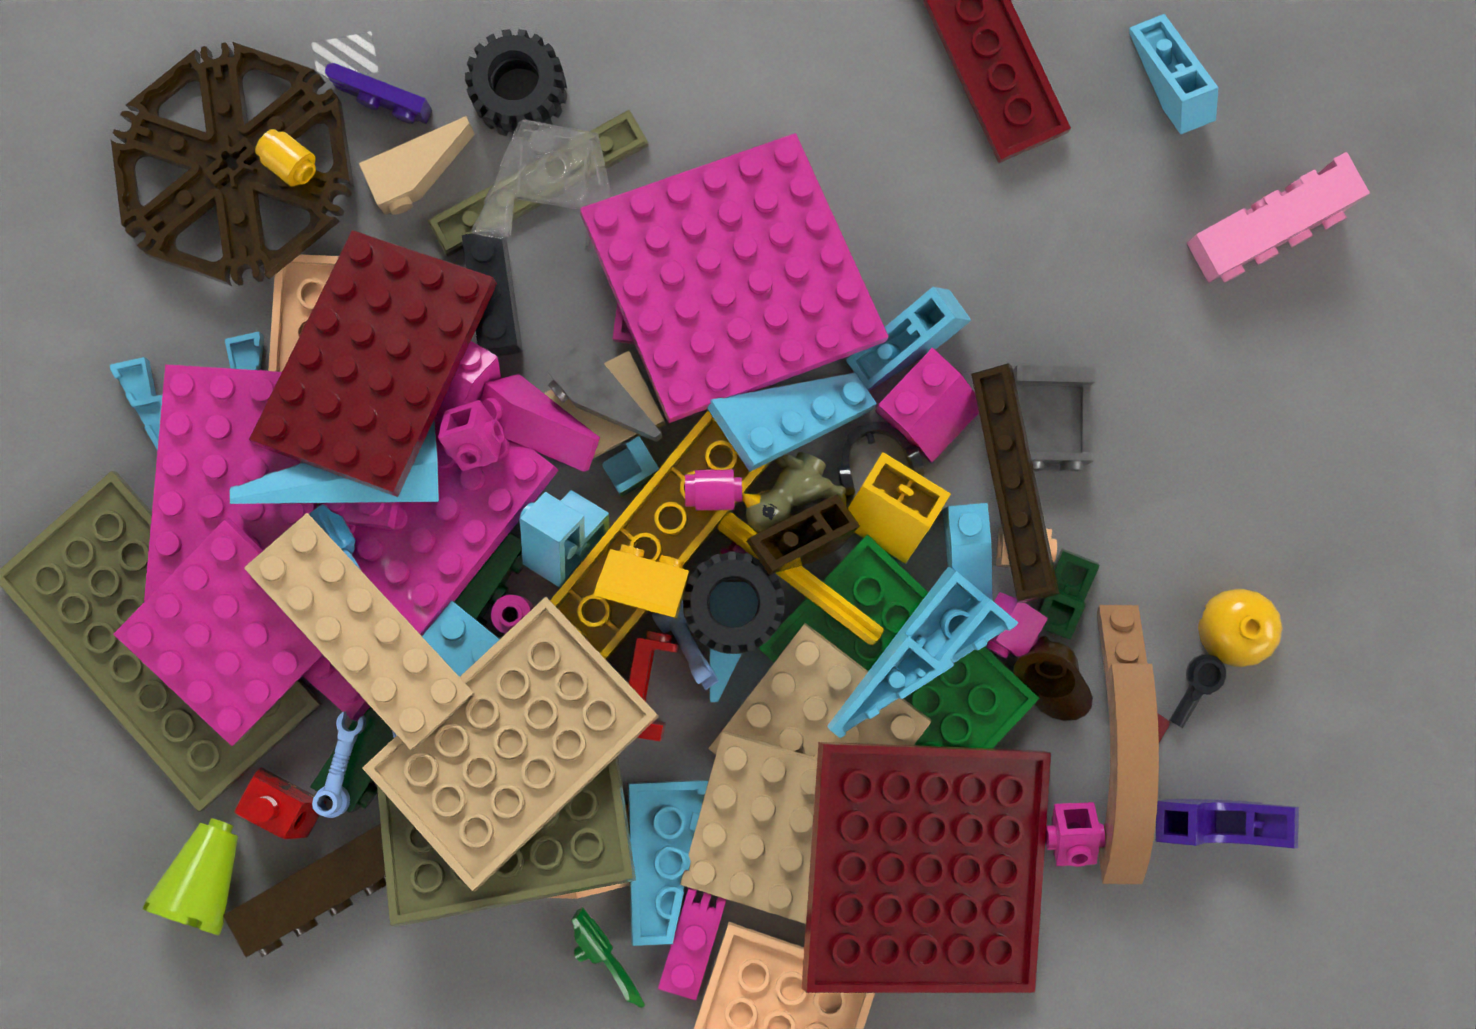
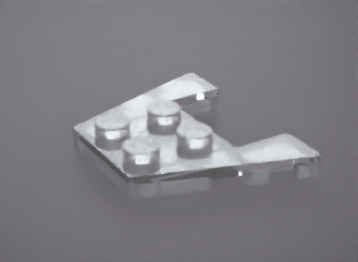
M521 120L515 129L499 166L500 170L494 184L489 189L485 198V204L480 216L474 223L472 234L502 239L510 238L514 199L580 210L584 206L612 197L598 133ZM587 232L585 251L596 253Z

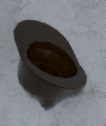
M1044 635L1038 639L1036 645L1028 653L1020 656L1015 662L1014 674L1040 698L1035 705L1041 712L1055 719L1071 721L1086 716L1091 710L1093 696L1089 686L1079 672L1078 659L1074 651L1068 646L1059 642H1052Z

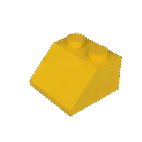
M621 544L620 551L610 549L597 582L594 596L677 619L682 604L683 592L690 575L689 570L682 569L684 561L660 555L659 562L643 558L644 550Z

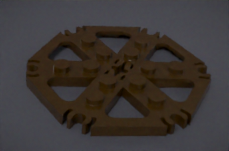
M224 42L221 43L222 54L219 58L213 59L212 52L207 46H203L200 53L194 49L128 102L125 106L131 111L139 113L135 115L130 111L121 112L120 115L126 121L132 123V125L125 132L114 129L113 134L125 144L116 143L111 140L121 225L126 228V233L132 238L137 237L142 232H146L145 238L137 244L139 249L150 258L232 286L230 282L231 276L233 282L240 286L243 285L242 274L245 270L252 269L253 278L258 282L263 281L264 275L270 279L337 225L340 221L336 217L326 215V213L329 211L335 216L344 215L345 211L340 206L334 205L333 200L338 195L351 198V191L340 183H347L353 187L354 184L342 102L331 88L323 94H317L318 89L326 83L320 74H317L312 68L232 42L234 46L233 53L227 43ZM258 70L285 79L291 83L290 89L248 122L242 82L247 72ZM193 81L199 82L206 132L159 117L160 106L188 83ZM316 124H324L329 129L333 166L326 173L316 170L313 177L305 184L297 186L288 185L260 162V157L255 153L259 139L271 129H275L278 132H286L295 140ZM148 156L188 170L145 206L141 205L135 166L139 159ZM230 156L237 159L236 162L239 165L234 171L229 167L227 168L228 164L225 161ZM258 194L306 210L310 214L308 226L278 250H270L265 246ZM216 205L223 257L218 261L211 262L179 251L176 247L177 236Z

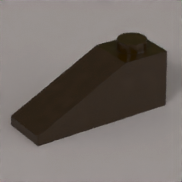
M838 494L750 537L746 542L770 575L813 563L840 549L860 525Z

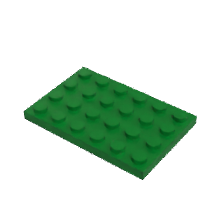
M867 534L822 582L883 627L884 632L880 639L874 645L867 644L810 599L806 598L759 649L774 663L803 624L806 623L869 672L928 592ZM985 646L980 650L970 652L956 661L953 667L904 697L907 702L931 719L930 725L913 746L993 749L1040 699Z

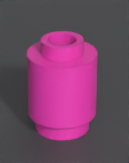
M734 469L695 470V474H685L686 507L696 506V511L734 510V502H742V477H734Z
M505 595L499 598L493 605L491 619L496 629L506 634L534 607L524 597ZM509 607H514L518 611V618L510 623L506 621L505 614Z

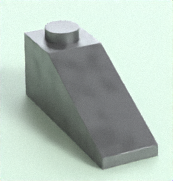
M585 340L547 370L553 379L548 386L562 403L570 399L577 408L655 442H658L663 437L660 430Z

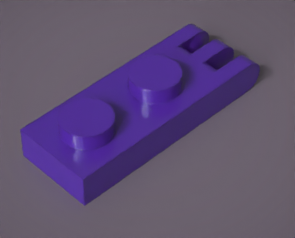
M329 63L325 67V74L335 88L356 96V101L361 105L373 110H378L379 106L392 110L391 114L394 117L409 124H413L415 120L427 124L432 109L426 98L336 63Z

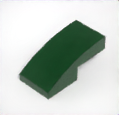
M1061 549L1054 565L1060 594L1041 599L1038 612L1048 618L1042 629L1071 640L1086 603L1084 601L1099 569V563Z

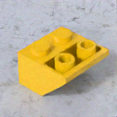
M882 452L848 507V510L860 525L854 533L862 538L868 534L886 553L906 564L931 528L951 493Z

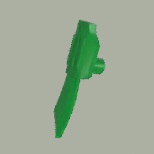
M583 907L578 909L571 919L574 927L575 941L579 945L574 949L576 959L579 962L590 959L594 964L603 961L616 980L626 1001L640 1008L644 1007V1001L631 977L611 953L613 946L607 936Z

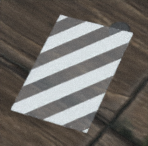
M372 32L311 43L316 72L320 74L325 82L330 81L325 74V67L329 63H336L362 74L379 72Z

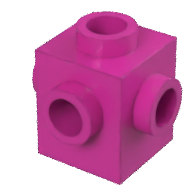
M478 400L445 410L438 439L442 443L445 453L454 459L462 471L479 466H487L498 461L504 433L500 423L491 417L482 402Z
M1094 802L1054 804L1051 826H1046L1045 843L1047 850H1053L1056 866L1081 867L1097 864L1099 848L1105 847V830L1103 824L1098 821Z

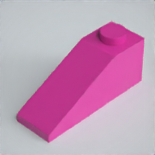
M520 374L485 382L480 401L491 417L500 423L506 439L527 448H532L536 452L583 472L589 470L600 440L598 435Z

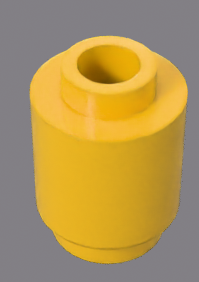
M271 129L259 139L256 145L255 153L260 157V162L290 186L305 184L315 174V155L286 132H278L275 129Z

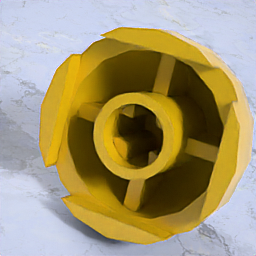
M1242 588L1223 591L1208 601L1205 605L1206 608L1203 611L1202 619H1199L1198 630L1202 645L1209 655L1217 657L1224 664L1230 666L1246 667L1262 662L1273 654L1281 640L1283 627L1280 613L1272 601L1255 591Z

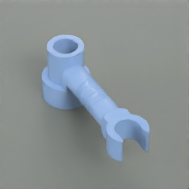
M683 600L677 619L658 613L652 614L655 623L664 634L672 631L689 663L688 666L695 681L698 684L702 683L705 690L719 682L715 672L703 657L687 628L688 625L683 613Z
M346 711L342 712L337 718L338 741L334 757L332 758L331 769H329L330 773H328L325 786L316 793L312 802L314 811L321 816L327 818L342 815L350 805V795L342 786L353 745L357 740L358 734L362 733L366 727L365 716L359 718L358 725L353 731L345 726ZM326 795L331 797L333 801L331 809L327 808L324 803Z

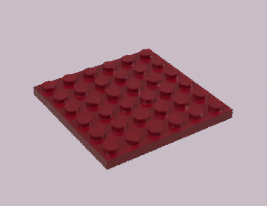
M818 742L801 989L806 993H1035L1051 753L1039 750Z

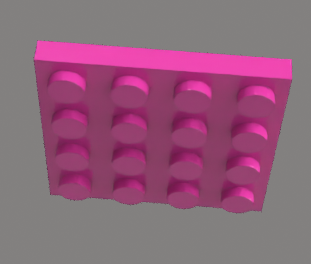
M227 518L212 531L113 635L223 739L233 746L323 654L244 569L263 550L230 518Z

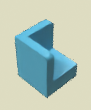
M640 436L626 443L628 448L604 461L602 464L621 497L648 482L659 470Z

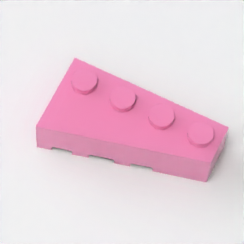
M1345 152L1334 158L1320 172L1317 173L1314 169L1285 187V191L1280 192V190H1276L1252 204L1251 209L1246 211L1243 208L1199 232L1187 242V245L1208 283L1220 277L1225 283L1245 272L1242 265L1254 259L1257 265H1260L1278 255L1277 247L1289 242L1290 246L1294 247L1312 237L1313 234L1310 230L1320 224L1326 230L1345 220L1347 217L1344 211L1370 194L1349 154Z

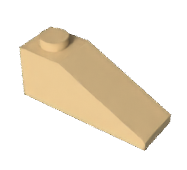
M466 116L359 163L374 199L385 215L389 213L397 215L413 207L412 203L420 200L471 140L475 133Z

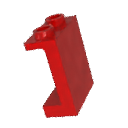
M647 631L646 639L637 638L629 685L645 702L655 650L675 653L679 651V644L671 643L673 635ZM655 720L637 738L660 742L664 738L666 722Z

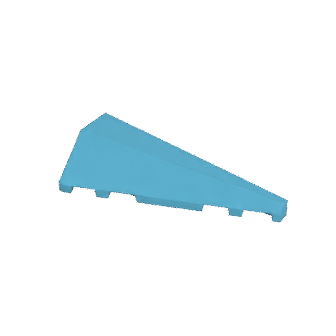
M433 421L398 497L300 462L298 465L266 474L248 483L230 487V504L439 502L435 422Z
M947 567L827 727L839 738H842L846 735V731L867 718L875 717L880 713L879 710L898 698L903 699L953 667L954 663L974 650H980L988 645L987 642L1003 631L1013 629L1018 622L956 570Z

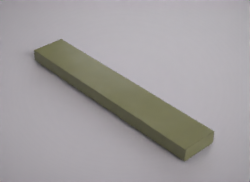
M629 109L427 221L445 254L450 256L463 249L462 235L497 230L648 147V141Z

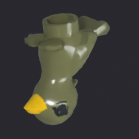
M798 452L796 457L784 455L775 459L777 465L783 470L771 490L760 494L742 493V500L746 505V520L748 525L758 533L794 516L790 513L794 506L806 505L817 499L826 500L836 494L846 505V488L834 485L828 478L822 477L826 464L817 457L803 452Z

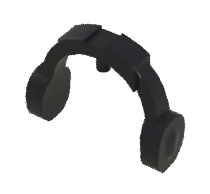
M873 422V424L863 427L860 425L847 435V441L843 447L842 466L837 467L840 486L846 488V498L855 496L849 455L853 445L860 438L866 436L868 444L875 443L873 434H883L894 439L902 448L910 469L924 476L923 462L917 446H911L901 432L886 422Z

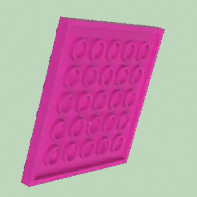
M796 133L580 208V216L668 423L706 410L711 404V399L727 398L757 391L885 343L889 337Z

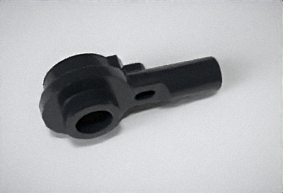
M1202 654L1194 657L1188 663L1186 679L1190 686L1169 721L1182 729L1203 694L1211 695V693L1218 691L1224 685L1226 668L1223 662L1215 656Z

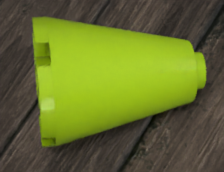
M213 818L210 819L208 825L200 823L147 897L142 910L220 936L224 924L223 915L226 912L238 836L231 833L234 826Z

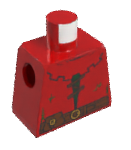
M262 767L253 775L234 810V813L282 839L307 838L320 816L314 811L312 805L315 795ZM303 813L299 823L296 822L298 817Z

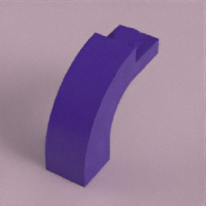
M1167 799L1157 801L1155 842L1193 846L1205 843H1236L1298 848L1299 807L1212 799Z

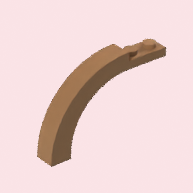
M1099 605L1097 620L1106 678L1110 722V777L1104 823L1105 847L1099 848L1098 852L1102 884H1142L1148 869L1153 846L1158 801L1159 736L1152 664L1147 663L1139 606Z

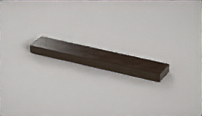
M1007 363L972 373L971 376L1017 602L1024 603L1059 595L1013 368Z

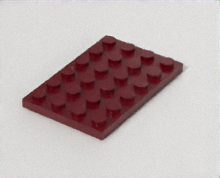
M352 230L249 440L256 446L398 497L455 376L460 361L495 290L497 283L494 277Z

